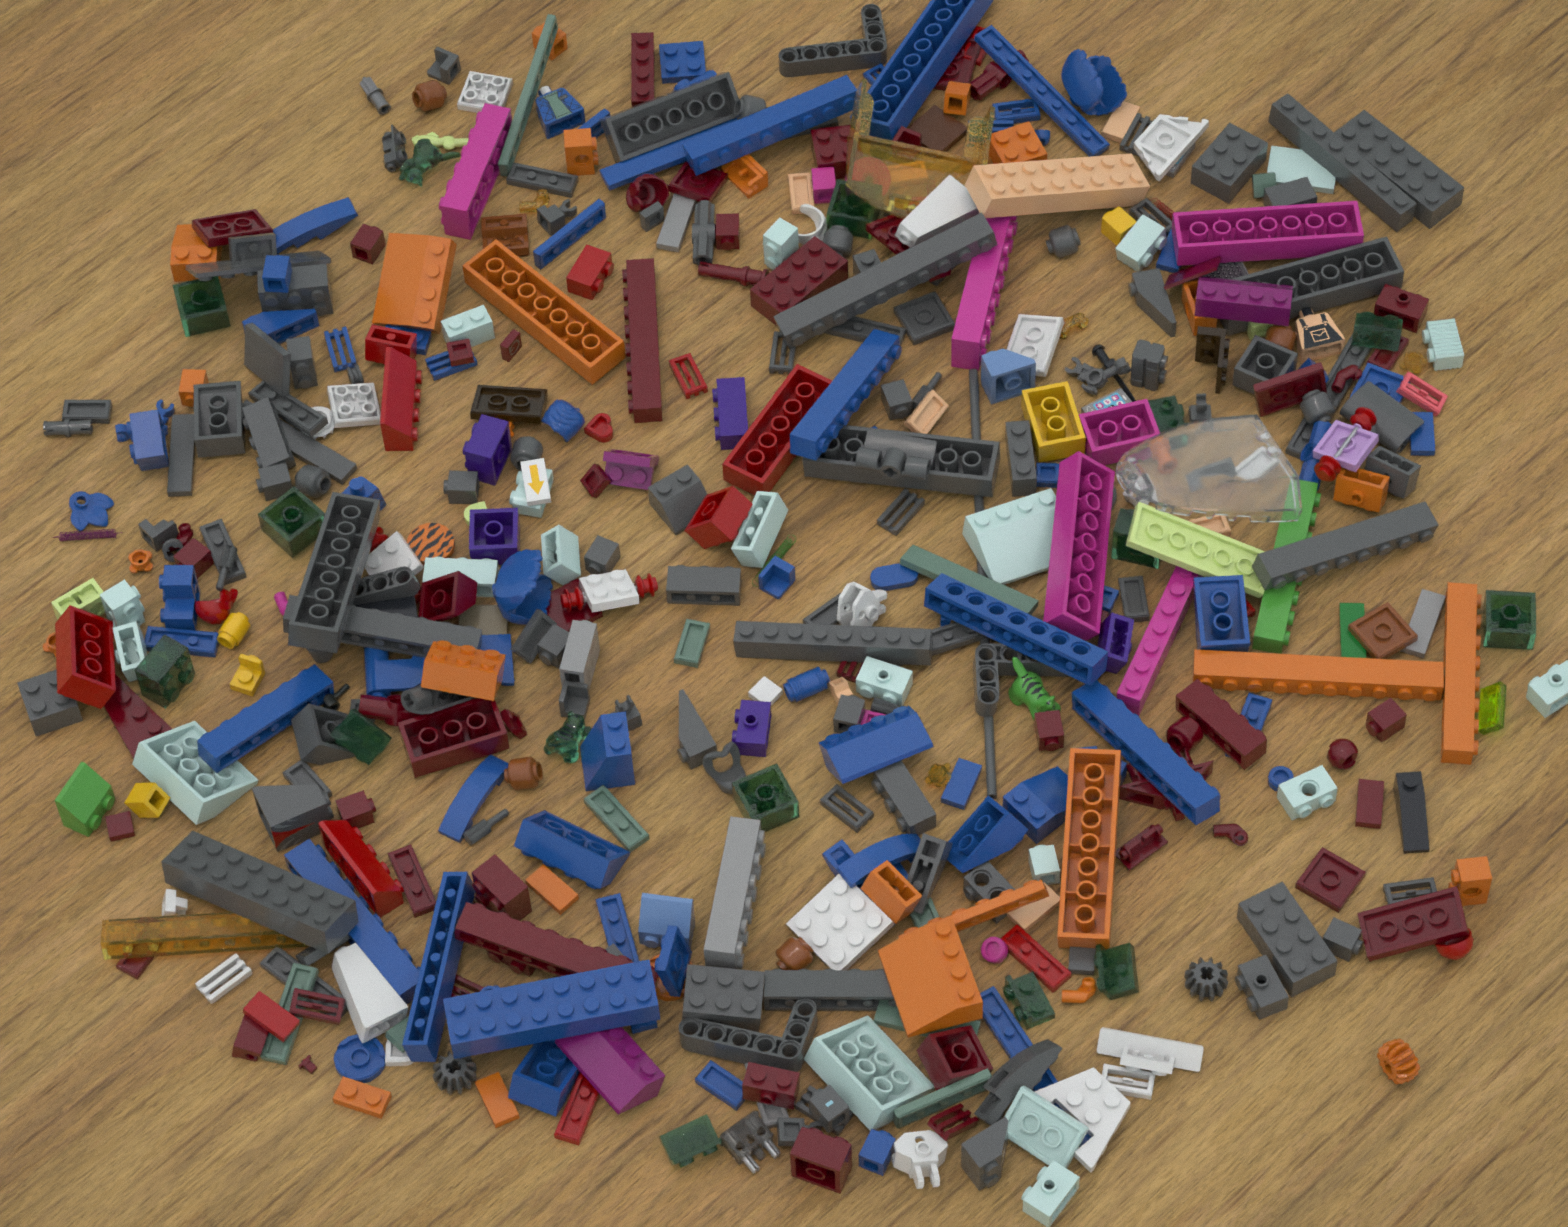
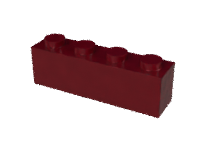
M654 32L631 33V102L633 107L655 98Z
M1196 679L1176 695V710L1182 716L1195 719L1200 724L1203 734L1244 770L1266 754L1267 739L1264 733L1252 727L1246 717L1236 713L1226 700H1221L1209 685H1204L1200 680Z

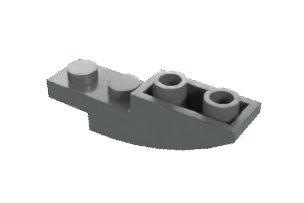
M1046 1039L1013 1056L983 1086L989 1094L974 1115L990 1126L999 1121L1005 1109L1014 1100L1020 1087L1026 1086L1032 1090L1041 1081L1042 1075L1048 1067L1057 1060L1058 1054L1063 1048Z

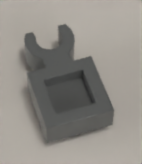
M778 1117L776 1122L778 1146H793L802 1126L808 1129L816 1128L821 1131L822 1125L818 1121L805 1125L804 1118Z

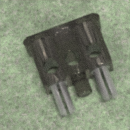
M758 1111L751 1112L720 1134V1146H724L739 1165L744 1162L752 1173H756L760 1169L752 1156L755 1155L759 1161L763 1160L766 1157L762 1150L763 1148H766L773 1158H777L781 1154L773 1143V1133L761 1120Z

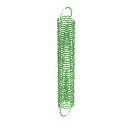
M785 539L779 546V550H776L773 555L776 556L777 554L782 559L783 557L781 556H784L791 548L792 542L789 543Z

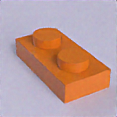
M343 1076L332 1099L335 1104L382 1119L392 1095L389 1091Z

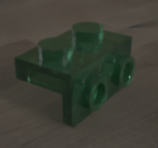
M1371 312L1356 313L1352 345L1398 351L1403 319H1399L1394 315L1376 316Z
M352 709L344 721L336 726L330 734L340 746L346 747L355 754L359 761L368 765L373 763L382 754L392 739L390 735L356 709Z
M1126 943L1105 949L1101 944L1096 945L1094 962L1099 973V977L1096 979L1099 991L1103 992L1110 1000L1138 993L1139 986L1134 946L1131 943Z
M707 1114L659 1136L671 1166L679 1164L680 1168L694 1162L693 1156L701 1152L706 1156L717 1151L716 1145L722 1143Z

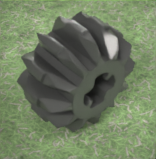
M1201 957L1198 959V964L1191 962L1189 970H1186L1184 975L1186 980L1185 988L1190 989L1191 997L1199 995L1200 1001H1203L1204 997H1208L1212 1002L1215 995L1219 997L1223 995V989H1226L1228 986L1226 979L1228 973L1227 970L1222 969L1223 965L1221 962L1213 964L1212 957L1208 962H1204Z
M448 1050V1057L439 1055V1063L433 1065L435 1072L433 1079L434 1082L438 1083V1088L441 1091L447 1089V1093L451 1095L454 1090H457L461 1095L462 1088L470 1090L472 1087L471 1082L476 1081L477 1076L475 1072L477 1067L472 1062L471 1056L454 1059L452 1052Z

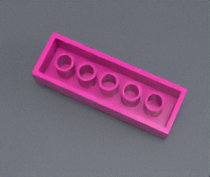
M485 103L482 111H478L476 125L470 129L469 141L462 148L460 162H456L454 176L452 180H448L446 194L444 197H441L439 202V210L442 212L441 224L444 225L446 235L472 239L500 172L498 162L512 123L510 108Z

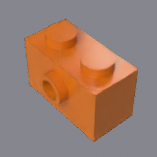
M1341 468L1340 473L1336 477L1333 500L1342 502L1345 505H1353L1364 508L1367 511L1379 513L1387 499L1390 477L1360 468L1356 472Z
M888 860L872 870L860 888L895 924L911 914L922 898V895Z

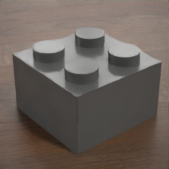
M1255 335L1234 367L1232 385L1254 394V384L1295 371L1298 353Z
M57 669L17 682L36 737L83 721L77 701L57 693Z

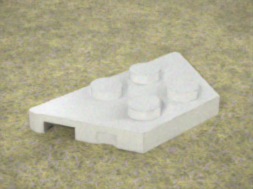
M1159 114L1134 142V150L1155 179L1160 181L1209 127V121L1202 119L1201 123L1188 121V117H1172Z

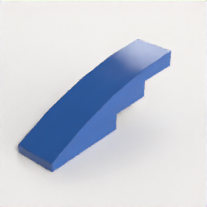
M347 197L325 204L273 229V233L276 234L277 254L293 244L299 248L315 236L321 240L357 217L358 214L351 199Z

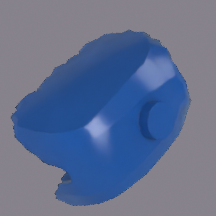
M1080 49L1074 50L1069 54L1063 65L1061 77L1064 87L1070 96V101L1075 106L1080 107L1087 115H1108L1119 108L1127 97L1126 85L1122 83L1119 72L1111 65V59L1104 55H1095L1087 58L1086 52Z
M525 549L511 555L501 566L497 581L492 585L493 596L496 599L499 611L511 623L527 625L536 609L543 611L547 615L546 609L551 601L550 596L552 594L550 590L553 588L551 578L539 574L541 572L540 561L543 560L540 550Z

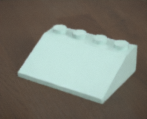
M1051 488L965 516L962 535L989 579L1005 585L1049 570L1056 495Z
M192 721L139 742L132 765L150 782H155L171 797L169 800L197 825L220 814L257 785L258 779L238 760L216 773L198 755L197 740L207 732L196 721Z
M868 1015L814 1038L804 1057L808 1065L827 1085L832 1086L849 1106V1109L870 1131L892 1122L893 1109L921 1098L932 1092L935 1088L929 1079Z

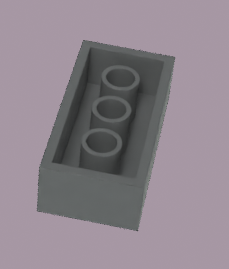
M1283 881L1238 904V921L1262 956L1267 955L1283 987L1291 998L1335 976L1337 959Z

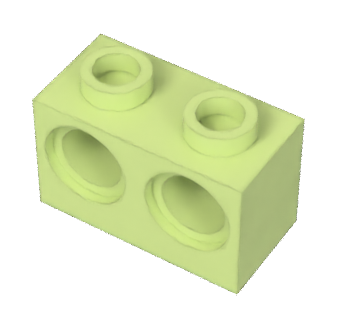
M94 578L51 602L57 620L69 605L97 616L105 613L100 594L104 591Z

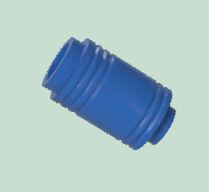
M819 667L787 679V683L783 684V688L790 702H799L804 698L806 699L827 690V684L830 682V679L825 669L821 670Z

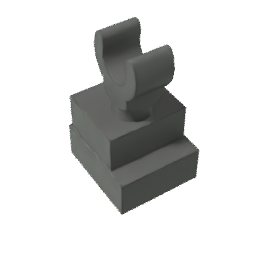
M570 199L563 201L559 208L555 204L549 208L543 205L537 208V222L552 236L565 226L566 217H573L577 214V206L569 208Z
M1206 393L1196 394V405L1189 406L1190 431H1211L1212 429L1211 405L1206 403Z
M627 695L625 702L619 703L618 700L615 701V711L612 713L626 711L629 732L643 725L638 709L630 695Z

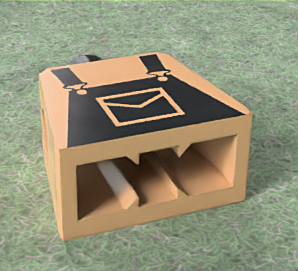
M1303 308L1299 312L1300 318L1295 321L1294 328L1300 363H1304L1308 358L1313 361L1341 354L1344 349L1345 338L1329 314L1323 312L1314 315L1312 308Z

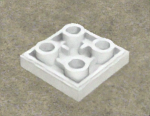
M470 71L457 103L458 110L478 113V111H482L485 103L504 107L513 85V79Z
M374 383L327 386V395L335 428L380 425L381 413Z

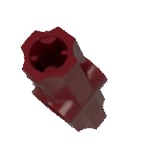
M1020 49L1017 50L1029 62L1025 53ZM992 61L985 67L983 74L969 83L971 84L970 96L975 101L981 100L997 88L1000 90L1006 88L1012 81V78L995 61Z
M361 694L358 717L384 720L386 724L398 727V722L424 715L405 710L401 703V695H390L385 698Z

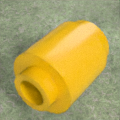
M241 612L230 613L218 631L217 641L228 649L238 646L251 627L248 622L249 618Z

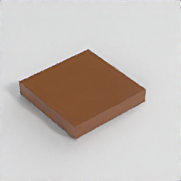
M1389 602L1348 625V630L1373 659H1387L1418 639V635Z

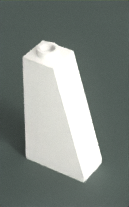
M949 174L899 224L895 236L901 243L911 248L979 214V211L967 188Z
M356 943L348 947H341L334 953L332 971L342 996L345 998V1004L362 1043L385 1033L406 1018L407 1004Z

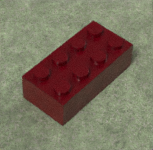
M814 236L750 289L751 307L776 325L773 316L847 280L848 260Z
M476 698L431 714H424L398 722L400 737L414 778L510 749L507 731L495 699L491 701Z

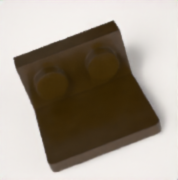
M1198 326L1195 362L1218 364L1215 393L1220 394V386H1225L1230 339L1225 338L1226 329Z

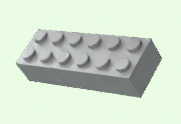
M730 816L704 945L705 966L743 969V946L747 947L749 931H747V926L752 923L753 909H751L752 902H756V880H760L762 871L760 859L764 858L766 843H764L765 831L761 830V820Z

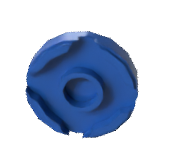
M358 1034L348 1036L340 1042L337 1051L334 1053L336 1071L341 1078L344 1076L362 1083L371 1082L385 1068L383 1045L377 1038L362 1043Z

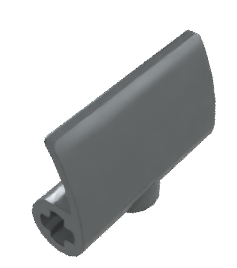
M1370 381L1360 387L1340 410V415L1350 421V417L1355 414L1357 408L1371 409L1377 418V422L1372 426L1370 432L1378 434V442L1389 451L1398 455L1407 446L1409 436L1424 424V420Z
M869 429L867 430L864 447H859L856 468L880 472L882 476L890 480H896L900 476L927 480L932 468L937 442Z
M420 685L403 691L401 703L405 710L409 712L431 714L469 701L475 697L422 688Z

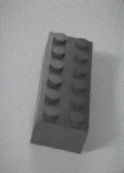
M722 72L599 120L614 161L622 162L736 118L733 110L735 102L739 98L730 73Z
M1363 110L1334 132L1417 203L1414 217L1427 228L1431 229L1462 204L1464 187L1367 111Z

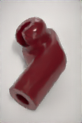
M1349 365L1338 371L1331 386L1332 391L1341 393L1348 379L1351 378L1357 381V379L1361 378L1362 370L1358 369L1357 365Z
M182 523L178 526L179 533L176 539L182 542L183 547L193 537L194 532L189 523ZM170 546V547H169L170 552H173V551H176L177 549H180L179 547H177V548H174L173 546Z

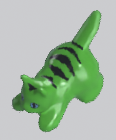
M1013 657V667L1018 676L1008 690L1012 703L1017 706L1025 703L1033 720L1035 713L1053 710L1060 711L1061 706L1054 700L1055 696L1048 694L1043 686L1041 677L1035 672H1027L1021 661L1017 657Z

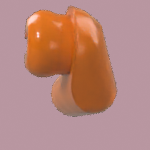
M1085 977L1082 980V985L1077 990H1062V1003H1085L1095 994L1097 989L1096 981L1091 977Z

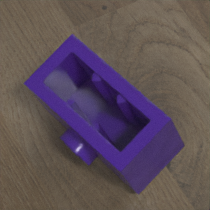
M1111 613L1101 623L1097 647L1108 651L1106 671L1117 674L1126 665L1132 648L1131 637L1134 619Z
M741 700L740 709L735 710L734 722L738 724V728L732 732V742L737 745L740 755L766 757L772 716L771 702Z

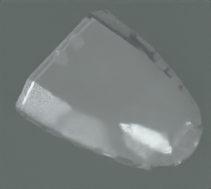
M1257 414L1198 420L1168 429L1129 449L1121 456L1116 466L1117 480L1130 497L1138 502L1140 500H1147L1154 503L1155 510L1183 516H1190L1192 512L1204 513L1207 519H1212L1214 515L1227 516L1228 521H1235L1237 517H1249L1250 522H1295L1299 520L1302 512L1299 475Z

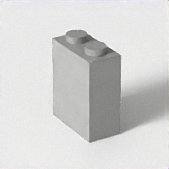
M587 620L572 621L559 669L562 687L565 680L588 684L590 690L600 652L596 623Z

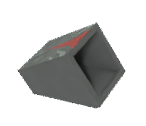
M317 784L256 786L252 788L259 816L277 852L321 834L318 823L322 820L334 818L330 807V799L326 791L321 793Z

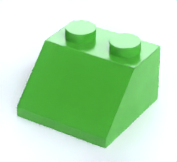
M81 761L54 801L63 826L89 837L93 830L100 826L106 811L113 807L115 796L111 785L86 763Z

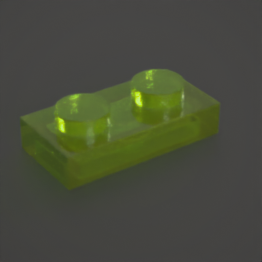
M1501 681L1481 688L1478 731L1483 735L1504 728L1507 686Z

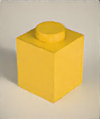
M1118 206L1114 210L1106 212L1102 217L1101 233L1117 246L1137 221Z
M155 782L135 783L124 803L139 818H159L171 797Z

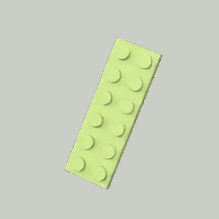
M1137 503L1126 546L1204 577L1243 575L1245 593L1257 598L1263 596L1264 588L1252 565L1257 555L1265 551L1147 504Z

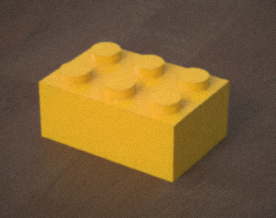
M1068 381L1022 390L1021 408L1025 420H1029L1032 444L1038 463L1067 458L1078 451L1085 454L1086 437Z

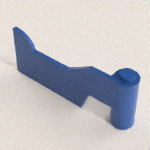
M511 634L482 635L480 650H496L500 654L506 655L501 685L514 686L512 650H510L512 648ZM364 647L366 695L387 698L391 695V691H405L420 686L425 658L412 656V659L389 660V651Z

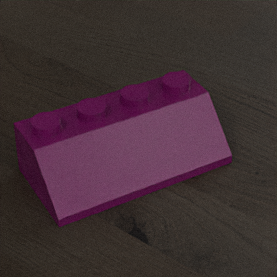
M1201 276L1198 280L1195 316L1289 326L1293 286Z
M622 1027L555 1040V1044L618 1115L658 1096L665 1078L664 1073Z

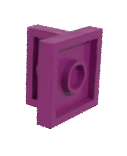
M617 449L604 451L603 461H606L605 473L611 480L609 484L648 490V487L653 482L654 467L658 465L659 456Z

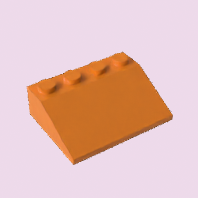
M389 233L372 323L419 329L440 334L441 320L443 319L457 244L452 239L444 237Z
M952 917L928 923L878 950V955L907 1038L983 1019V1001Z

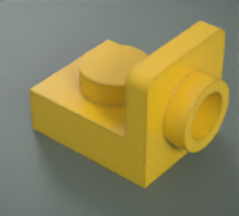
M240 654L238 657L240 666L229 685L231 690L253 697L265 675L263 662L254 655Z

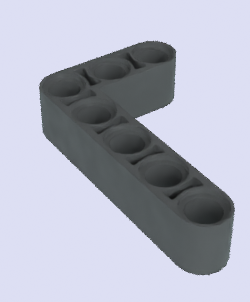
M867 4L861 9L863 39L782 49L779 52L780 74L784 77H798L873 68L880 63L885 65L887 62V41L880 7L875 4Z
M406 566L362 577L353 605L414 596L420 590V583L413 571ZM306 648L317 663H325L333 656L332 652Z
M981 644L975 650L973 661L975 710L982 717H991L996 713L999 700L998 676H1018L1012 661L1007 659L1012 660L1013 657H1017L1027 672L1032 671L1039 676H1070L1039 661H1032L1031 659L1033 658L1006 645Z
M808 998L798 1000L793 1006L782 1037L698 1018H685L679 1024L680 1044L684 1050L743 1064L752 1062L798 1072L803 1066L804 1057L809 1050L818 1025L817 1006L813 1000Z

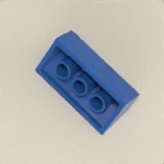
M910 706L897 707L890 714L875 716L870 722L863 725H853L848 728V731L840 734H831L825 740L818 742L826 769L842 784L934 747L917 712Z
M545 810L523 819L514 843V847L520 849L522 854L528 857H536L542 860V863L548 867H557L563 870L566 876L579 878L585 881L587 886L594 889H601L611 884L630 854L629 851Z

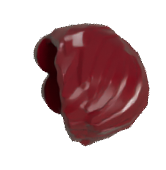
M654 174L640 175L627 189L626 202L628 207L633 212H641L657 201L663 206L669 196L668 185Z

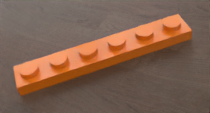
M1031 880L1019 889L1005 890L996 898L991 900L982 899L976 902L973 907L957 909L950 916L934 918L928 921V923L952 917L957 932H960L1049 897V893L1042 880ZM918 927L906 929L904 934L898 936L899 939L918 929Z

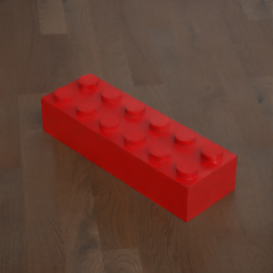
M796 364L723 462V480L752 495H756L757 491L770 492L797 456L790 453V433L832 380Z

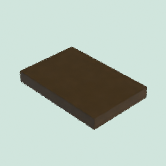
M478 385L470 411V418L479 420L483 414L508 422L541 424L548 390Z

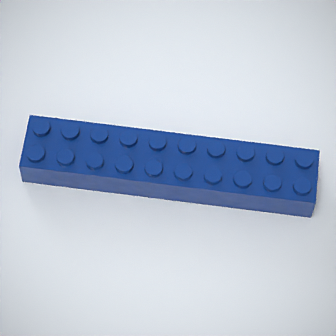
M931 0L861 100V107L855 109L851 114L850 119L852 124H856L858 137L891 145L901 126L907 128L994 0Z

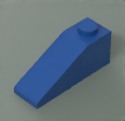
M315 309L261 312L242 321L244 333L245 324L254 323L278 344L319 326Z

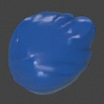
M557 399L547 409L541 422L549 425L554 432L563 437L565 442H568L580 431L585 423V418L580 413L579 408H575L565 400Z

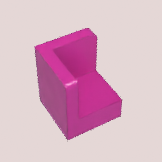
M834 167L811 168L814 204L837 202Z

